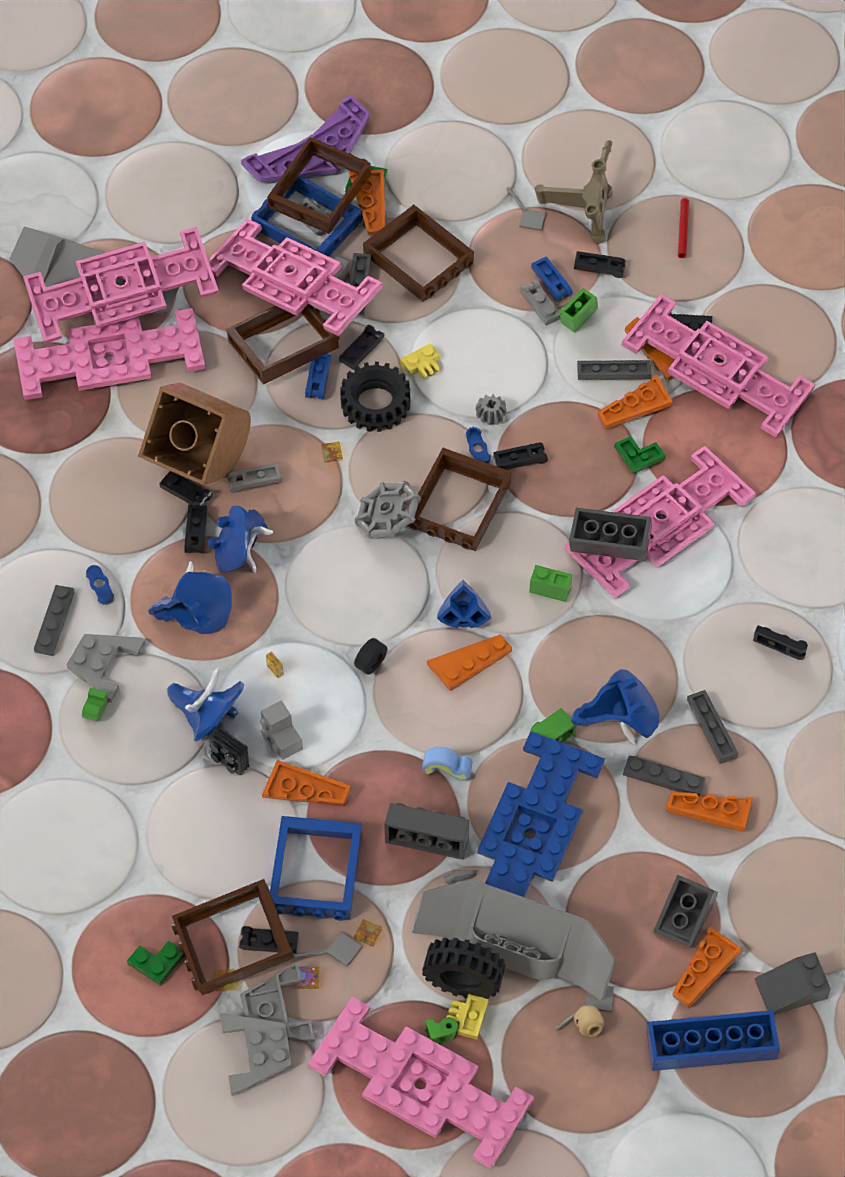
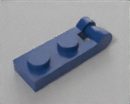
M547 256L531 263L532 270L547 287L556 302L562 300L564 296L568 297L573 294L570 285Z
M325 354L311 361L305 398H311L312 396L324 400L331 354ZM313 387H319V390H315V389H312V388H313Z

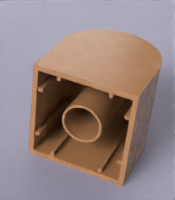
M183 383L161 386L138 457L202 485L222 480L233 470L244 450L251 425L250 413L247 410Z

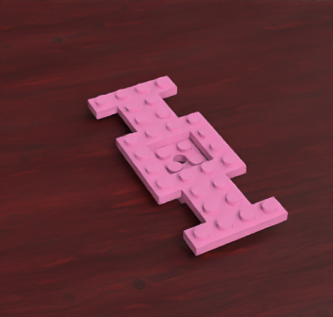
M246 219L208 259L214 276L218 277L230 265L250 275L242 284L243 290L296 316L308 304L331 314L323 324V327L337 336L342 333L383 288L381 281L367 276L357 288L335 278L336 273L342 268L340 262L288 237L279 246L273 245L272 247L254 239L262 228L260 224L250 219Z
M194 227L180 231L184 248L154 257L149 255L146 243L142 242L76 261L80 278L45 287L41 272L23 276L44 344L62 339L57 322L92 312L96 327H104L166 309L167 306L162 292L195 282L201 298L219 293L198 228ZM122 278L126 283L120 286L116 284V280Z
M660 294L623 339L621 345L635 354L640 351L645 343L675 359L668 368V374L727 409H730L738 398L746 401L768 415L761 424V429L777 437L812 392L815 384L800 375L791 387L783 384L761 371V368L768 360V356L708 321L696 331L690 329L668 316L675 308L676 302ZM720 358L723 360V363H717L714 359Z
M193 308L175 311L177 325L142 331L140 319L136 317L97 328L95 324L67 329L70 344L34 350L31 336L13 338L24 400L42 397L41 382L76 377L79 391L150 379L149 364L185 358L187 372L205 369ZM108 356L114 357L112 360H106L105 358Z
M706 446L691 455V461L700 470L684 482L673 485L663 475L612 511L651 517L652 532L647 558L657 568L714 527V522L704 514L711 507L728 495L741 507L755 498L756 493ZM660 514L665 515L666 518L658 519L656 516ZM569 542L565 544L564 549L614 598L629 589L630 584L620 573L638 560L571 552Z
M351 997L308 1062V1067L326 1077L337 1060L371 1079L362 1093L364 1099L430 1136L436 1138L444 1124L449 1122L480 1139L482 1142L475 1151L473 1160L492 1169L532 1104L534 1096L515 1087L506 1103L497 1100L470 1085V1082L479 1070V1066L407 1026L395 1043L361 1024L370 1011V1006ZM424 1081L426 1087L424 1089H417L415 1083Z

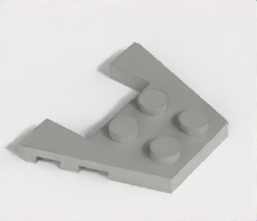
M84 634L69 659L67 668L94 689L107 692L108 701L112 703L119 690V685L103 679L119 650L138 657L145 644V639Z
M298 962L290 965L286 970L276 973L275 976L265 982L262 981L241 993V1001L245 1017L285 1023L288 1040L313 1042L315 1037L311 1021L289 1025L281 991L283 986L302 982Z
M220 1013L223 1034L245 1031L250 1072L228 1075L231 1096L291 1067L285 1023Z

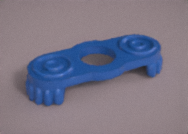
M470 427L466 431L469 452L473 455L474 459L489 463L491 454L487 452V445L481 436L482 431L479 428L477 429V427ZM481 445L484 449L481 452H476L473 450V447Z
M89 566L86 571V578L89 579L90 587L95 591L98 602L103 605L113 602L114 594L109 586L108 578L103 574L99 566ZM97 579H102L105 581V584L102 587H96L94 582Z

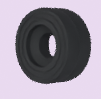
M376 638L369 639L359 650L354 661L355 667L367 675L372 674L383 662L387 654V646Z

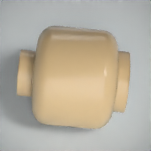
M592 1005L582 1006L574 1015V1022L582 1035L594 1037L601 1033L605 1022L597 1007Z

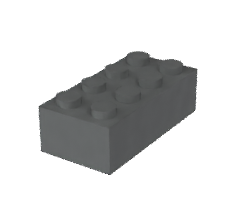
M576 507L569 538L570 551L646 561L652 532V519L647 516Z
M390 803L384 824L385 843L464 859L469 841V820L461 816H449L443 812L426 811L420 807H407L402 803Z

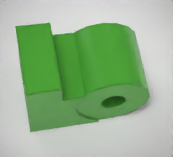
M90 687L88 698L82 710V718L96 722L100 720L108 704L107 692Z
M447 1017L438 1023H435L433 1018L425 1020V1031L428 1039L437 1044H442L456 1038L458 1023L455 1019Z

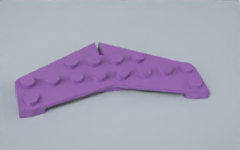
M350 95L339 104V108L309 137L318 139L327 145L335 146L344 152L351 153L369 121V112ZM309 137L297 144L262 155L257 153L249 155L241 160V165L260 183L279 181ZM313 155L300 176L307 178L337 174V170L340 172L342 167Z

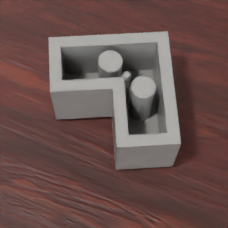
M282 700L261 711V733L265 740L270 741L271 749L275 755L278 754L283 760L303 750L302 739L293 727L292 716Z

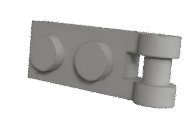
M538 280L532 281L528 286L520 287L522 295L545 326L560 320V312L543 291Z
M278 463L229 472L227 480L230 482V492L238 493L243 489L280 483L281 475Z

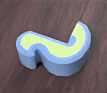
M434 747L425 752L422 770L428 775L436 769H440L458 780H467L470 778L473 762L467 756L459 757L450 748Z

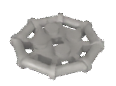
M406 481L386 484L382 482L370 494L361 498V505L355 518V524L360 526L369 539L374 537L394 538L399 531L416 520L415 514L418 503L421 501L420 495L416 494ZM406 493L408 496L402 498L401 495ZM406 505H410L408 513L405 512ZM372 520L373 522L369 526L366 522ZM379 527H387V529L377 530Z

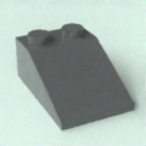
M677 875L654 932L692 948L719 892Z
M816 952L796 957L755 978L767 1011L773 1010L774 1015L826 1000L831 989Z

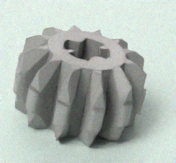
M485 394L484 398H479L475 406L477 418H480L482 423L487 421L488 425L491 422L497 425L498 421H503L507 413L505 401H502L501 396L495 397L494 394L491 397Z

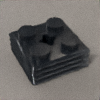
M217 727L218 729H215V732H212V735H210V757L216 763L221 762L230 773L242 775L244 770H247V767H249L248 746L223 728Z

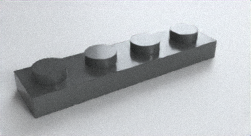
M353 253L350 285L357 288L369 276L371 254ZM365 307L359 313L360 315H365Z
M650 360L577 361L578 380L651 379Z
M55 585L34 646L35 653L54 655L75 593L74 588Z
M706 690L687 696V701L719 763L737 758L739 753Z
M631 755L628 756L623 771L624 776L677 792L697 793L698 796H700L705 782V777Z

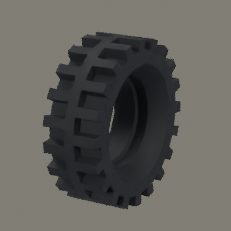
M375 361V365H369L366 362L362 368L358 365L355 366L354 373L349 371L347 379L343 378L342 387H340L344 417L348 416L349 423L356 422L357 428L361 429L364 426L369 432H371L372 428H377V432H382L383 427H387L388 430L392 429V424L399 425L401 417L405 419L407 417V410H410L409 380H406L404 373L399 374V368L396 366L391 369L389 363L381 366L379 361ZM379 388L389 392L393 399L388 406L382 409H369L361 405L358 398L366 390Z
M442 938V941L436 939L434 943H430L422 975L426 976L425 980L427 982H432L433 987H440L441 991L451 992L453 996L462 995L467 999L468 994L489 999L490 996L495 997L500 991L506 964H504V959L500 958V954L492 953L491 948H484L478 942L473 944L467 939L460 941L458 938H453V940Z

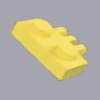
M430 343L401 358L400 364L409 375L418 372L425 379L428 377L427 373L432 375L434 374L433 370L435 372L440 371L439 366L436 364L440 360V354Z
M468 994L466 1003L455 1000L451 1001V1007L453 1008H449L448 1013L450 1015H447V1017L457 1021L459 1025L457 1035L475 1040L478 1039L489 999Z

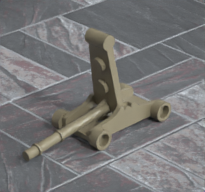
M606 140L601 158L592 162L593 174L589 183L584 186V189L544 187L542 184L534 188L537 201L540 204L547 202L585 208L586 217L591 219V237L594 243H602L606 239L605 231L602 229L606 199L613 194L612 187L608 184L605 174L606 162L612 146V141Z

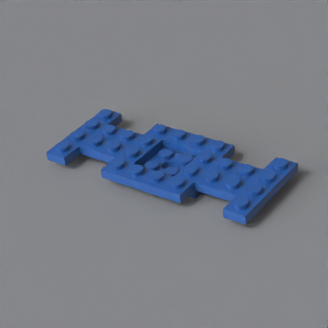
M532 731L529 733L523 751L540 757L528 787L526 789L510 782L507 783L477 850V854L495 860L485 884L521 897H525L531 880L535 876L551 882L554 881L583 813V809L565 802L578 772L598 778L605 762L603 757ZM533 831L536 836L528 839L525 837V833Z

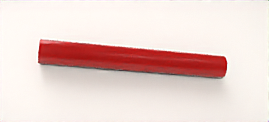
M682 198L680 201L679 258H685L687 255L689 199Z

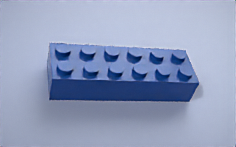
M773 1010L651 1021L647 1023L646 1035L652 1071L777 1060L780 1051Z

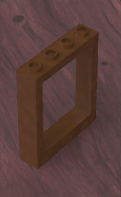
M309 137L267 196L268 208L330 234L371 175V163L365 159L353 156L349 152L339 150L335 146L327 145L318 139ZM313 155L358 174L329 217L284 198Z
M412 205L363 243V254H371L372 262L422 302L433 297L439 289L444 288L453 278H457L462 271L470 268L474 263V251L415 205ZM416 225L459 259L424 287L381 254L382 251Z
M308 304L300 313L322 337V340L268 366L262 363L244 340L295 316L294 314L275 305L227 328L228 342L264 385L339 348L338 340L340 337L324 329L323 324L327 319L324 320L318 309Z
M442 448L418 493L421 501L417 506L416 520L407 526L413 530L427 533L429 536L441 538L448 543L460 545L464 549L476 551L511 484V472ZM445 469L499 488L474 537L420 517Z
M264 879L172 916L174 921L171 924L175 936L179 935L181 940L177 942L182 954H186L187 960H184L188 972L192 971L194 976L191 979L195 991L199 990L202 995L295 958L268 885ZM259 897L279 953L206 982L186 926Z

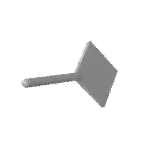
M507 187V191L523 209L519 227L541 231L546 213L526 209L513 191Z
M340 932L327 950L294 954V957L301 958L329 954L348 966L362 948V945Z
M607 987L604 1000H599L587 991L585 1006L592 1005L597 1007L598 1010L611 1012L614 987ZM575 1013L556 1026V1030L561 1029L572 1021Z

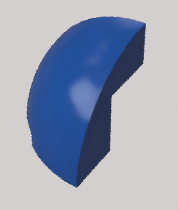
M462 580L443 602L438 611L437 619L453 628H474L489 621L491 615L477 593Z

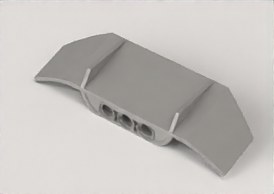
M24 226L9 259L23 276L41 272L45 287L80 278L76 261L105 252ZM122 278L116 280V284L120 286L126 283ZM179 287L162 292L167 306L166 309L148 314L168 313Z
M473 879L423 891L411 931L415 934L440 936L449 939L458 938L460 941L467 939L473 944L478 942L484 948H491L492 953L500 954V958L505 961L506 969L541 980L557 976L580 986L599 1000H604L616 962L615 957L587 919Z

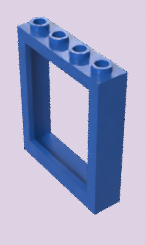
M300 175L284 196L285 199H289L296 191L311 200H315L318 204L331 211L335 209L342 199ZM267 199L251 216L252 221L261 225L262 230L260 233L281 244L288 237L329 257L361 223L362 209L350 204L342 215L345 219L317 249L268 223L267 221L276 211L268 208Z
M281 816L270 893L279 915L286 913L298 917L306 915L318 919L326 917L334 918L338 921L350 920L362 838L361 823ZM287 833L351 839L343 903L278 896Z

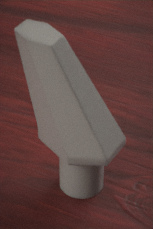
M453 870V873L445 876L444 879L446 884L473 877L476 873L474 870Z

